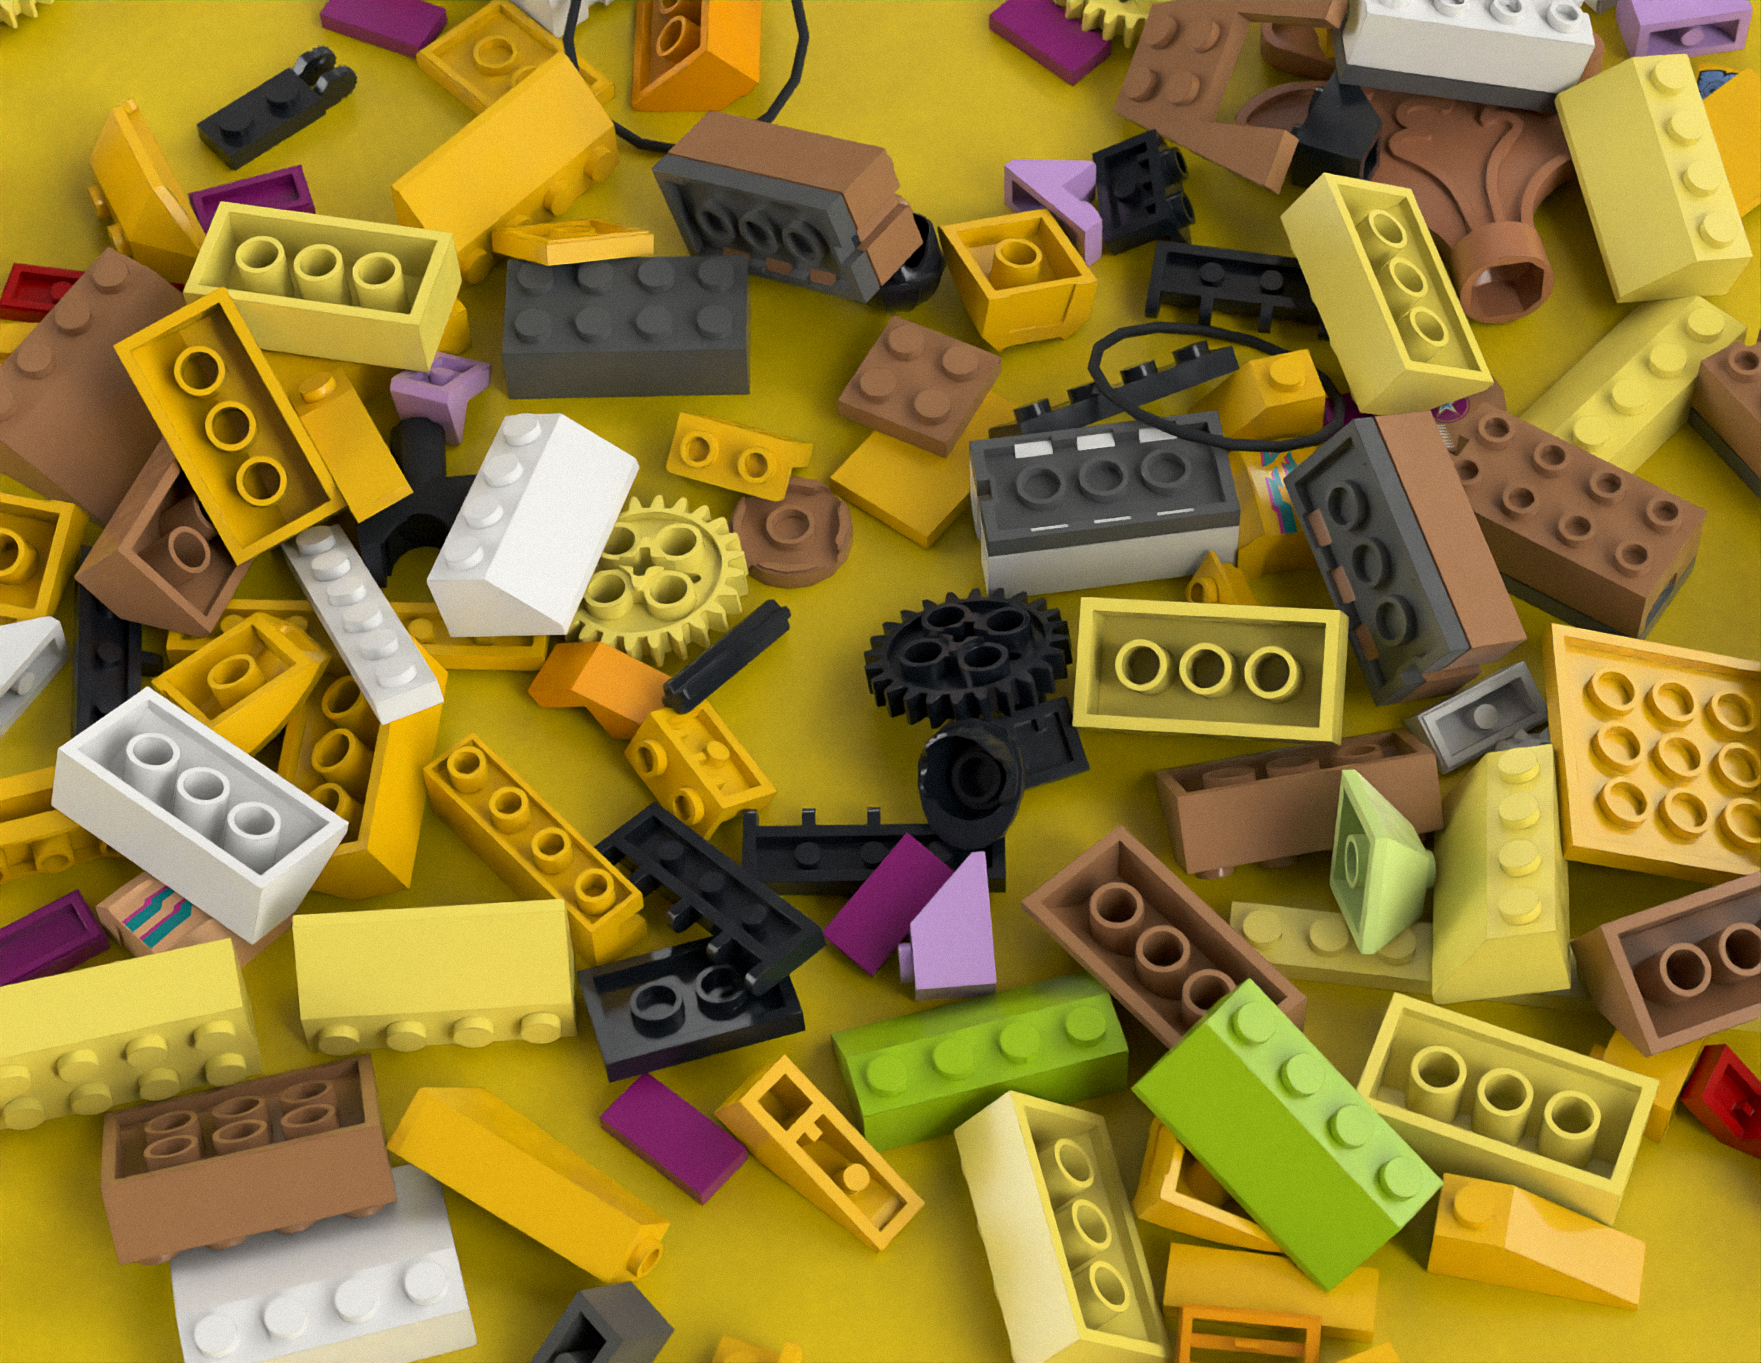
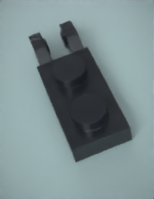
M318 45L316 48L313 47L312 51H307L300 55L292 69L290 67L196 124L199 138L232 170L236 171L326 115V110L342 101L343 97L347 98L350 93L352 94L353 89L356 88L355 85L358 83V77L349 66L339 65V67L335 68L334 65L337 63L335 61L337 59L335 53L325 45L322 47Z

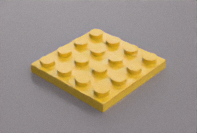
M1551 623L1540 638L1550 743L1553 744L1556 759L1563 858L1712 885H1720L1761 871V662Z

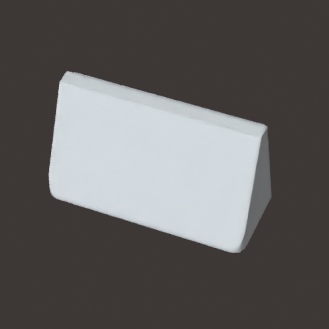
M1521 661L1497 670L1404 718L1403 721L1407 730L1435 752L1437 768L1442 774H1446L1494 749L1499 739L1507 741L1513 738L1520 728L1527 732L1548 721L1547 706L1525 662Z

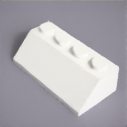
M522 413L514 416H505L426 580L450 637L566 635L639 470L636 458L561 413L536 415Z
M148 686L59 747L57 751L51 805L251 945L297 910L348 830L349 823Z

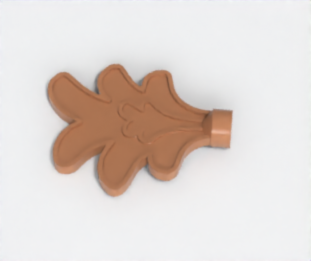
M1261 23L1260 50L1264 60L1276 69L1316 81L1283 84L1260 93L1240 109L1235 117V124L1283 129L1291 133L1296 123L1303 125L1308 117L1310 100L1317 86L1325 87L1336 69L1335 57L1326 59L1319 46V39L1313 27ZM1593 31L1595 47L1578 84L1599 74L1602 70L1604 42ZM1360 86L1382 121L1380 165L1371 181L1412 190L1440 258L1449 268L1464 313L1482 323L1500 324L1521 319L1537 310L1548 299L1553 290L1554 274L1542 240L1536 232L1533 217L1538 206L1551 191L1568 180L1577 177L1559 115L1556 113Z

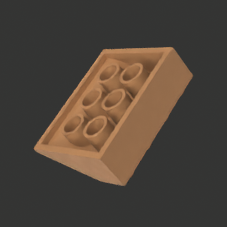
M107 247L0 366V472L50 500L76 504L90 516L89 522L105 529L163 437L161 430L113 345L185 307L186 302L183 293L154 270Z
M371 1053L104 1113L100 1189L119 1265L136 1261L144 1266L157 1265L173 1259L179 1251L205 1245L213 1250L227 1249L244 1242L249 1235L271 1230L281 1234L297 1233L310 1228L319 1219L344 1214L349 1218L366 1217L379 1212L385 1204L397 1202L390 1152L386 1147L388 1142Z

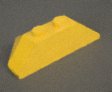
M131 98L118 104L109 112L89 159L95 184L86 187L87 194L97 218L102 220L109 217L112 223L106 229L114 250L154 270L168 282L181 283L185 286L206 235L143 117L135 98Z

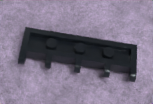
M1162 240L1157 241L1145 306V318L1157 319L1161 304L1200 309L1198 324L1207 326L1211 325L1213 311L1259 317V333L1270 334L1273 319L1319 325L1318 340L1330 342L1317 306L1311 299L1310 289L1297 258Z
M1207 340L1172 351L1175 362L1157 368L1154 359L1124 368L1119 371L1122 381L1111 385V387L1136 406H1141L1239 369V365L1232 346L1210 350ZM1092 380L1067 389L1069 401L1051 406L1049 399L1044 398L1013 409L1016 420L989 429L988 434L989 439L1080 428L1125 411L1104 397L1095 381Z
M80 546L75 559V575L93 548L92 546ZM76 579L71 739L141 691V676L156 677L164 671V659L160 654L141 651L142 625L145 624L120 619Z
M655 801L594 846L613 866L619 862L632 872L627 879L642 893L643 899L653 891H656L673 904L666 912L664 922L674 932H684L694 923H697L715 938L708 944L706 949V956L712 962L722 966L738 955L753 966L744 979V985L756 996L765 994L826 946L823 931L819 925Z
M867 807L866 825H816V808H802V825L759 826L757 809L743 810L742 868L778 895L855 894L907 832L954 872L972 852L985 851L989 893L1006 892L1005 836L986 848L963 850L945 843L931 830L929 824H881V807Z

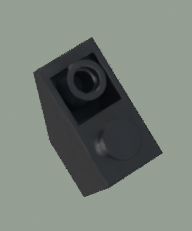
M1336 68L1326 86H1317L1310 100L1308 117L1304 124L1296 123L1291 130V134L1299 139L1292 157V185L1308 189L1323 173L1371 181L1380 165L1382 121L1359 85L1339 83Z

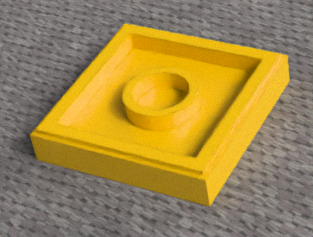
M598 218L495 228L496 231H492V252L546 266L654 255L653 233H649V230Z

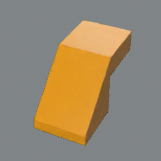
M601 641L557 643L527 692L541 708L585 706L614 740L632 739L649 712L666 708L661 700L665 695L663 684L672 677Z

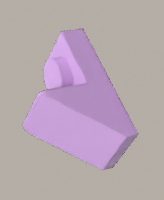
M1013 159L1004 165V204L1015 213L1047 208L1088 267L1102 258L1103 219L1091 205L1096 195V164L1087 160Z
M437 351L429 373L412 370L402 371L391 378L390 392L400 421L412 417L429 418L431 421L442 425L445 431V444L459 446L463 438L467 401L489 387L492 364Z

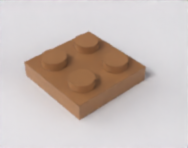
M893 315L838 398V415L947 459L1001 374L1002 357Z

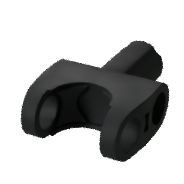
M412 417L403 419L398 425L392 427L390 432V452L414 493L360 523L355 518L363 562L379 588H387V576H392L395 563L408 551L420 547L442 549L477 476L476 474L446 477L445 431L442 425L431 421L429 418Z

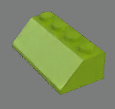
M1087 970L831 1034V1042L858 1131L877 1152L953 1134L954 1129L1010 1090L1067 1105L1127 1089L1129 1049L1109 992Z
M1250 977L1218 1000L1131 1088L1306 1276L1326 1293L1331 1291L1398 1233L1444 1184Z

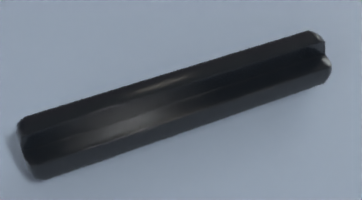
M773 599L762 603L663 684L665 693L661 699L663 705L673 708L679 715L688 714L789 630L788 619L791 617L789 608L787 606L780 607Z

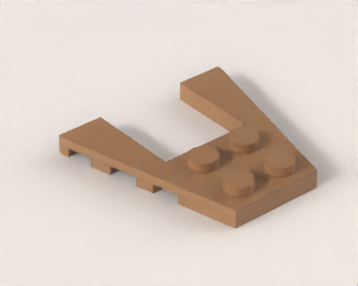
M1173 0L1154 4L1150 9L1113 111L1127 121L1147 131L1155 128L1163 139L1171 143L1174 142L1207 161L1210 160L1247 181L1250 180L1273 194L1279 195L1299 139L1283 129L1214 122L1251 22L1339 29L1350 0Z

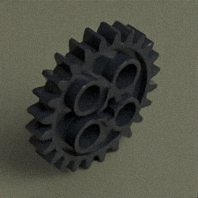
M974 588L969 593L968 598L960 600L953 592H949L945 597V603L939 605L928 599L923 600V611L917 613L904 609L900 611L902 623H883L884 635L872 636L870 638L872 649L864 651L866 663L864 669L870 694H874L876 706H887L888 714L891 718L906 713L908 725H914L928 717L931 729H937L947 719H954L956 722L978 717L991 723L992 714L999 711L1010 718L1015 717V705L1019 703L1032 707L1039 705L1036 692L1054 694L1056 692L1055 680L1067 679L1066 665L1073 663L1067 621H1062L1060 610L1058 608L1048 610L1047 602L1044 598L1029 603L1027 592L1024 591L1010 599H1006L1004 588H998L990 597H981L980 590Z

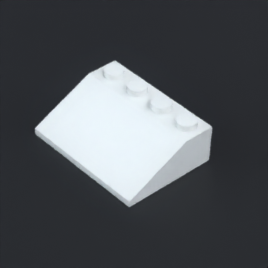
M413 1164L392 1168L397 1202L385 1204L383 1209L370 1216L349 1218L344 1214L316 1220L313 1226L297 1233L281 1234L271 1230L249 1235L244 1242L227 1249L213 1250L205 1245L179 1251L177 1256L170 1260L176 1318L185 1363H409L478 1345L441 1182Z

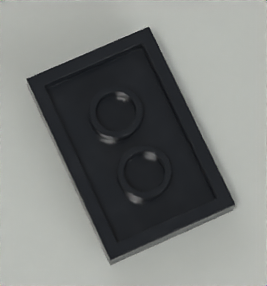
M714 936L577 971L580 991L609 1083L806 1031L803 1011L790 975L765 994L756 996L744 985V979L753 966L738 955L722 966L716 965L706 956L707 946L715 938Z

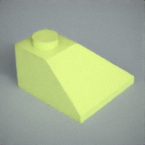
M1342 770L1329 885L1360 953L1375 954L1422 917L1426 890H1432L1435 885V859L1431 850L1424 849L1413 825L1356 770Z

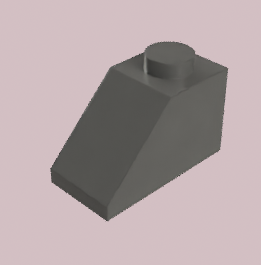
M631 1281L580 1290L530 1363H652L674 1332V1328Z

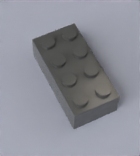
M748 255L626 257L552 266L526 260L507 261L502 357L509 399L750 394L751 292Z

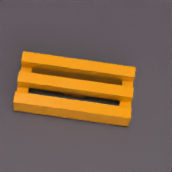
M1180 1303L1175 1363H1202L1190 1361L1191 1347L1304 1358V1363H1319L1322 1316ZM1193 1319L1306 1329V1342L1297 1343L1192 1333Z

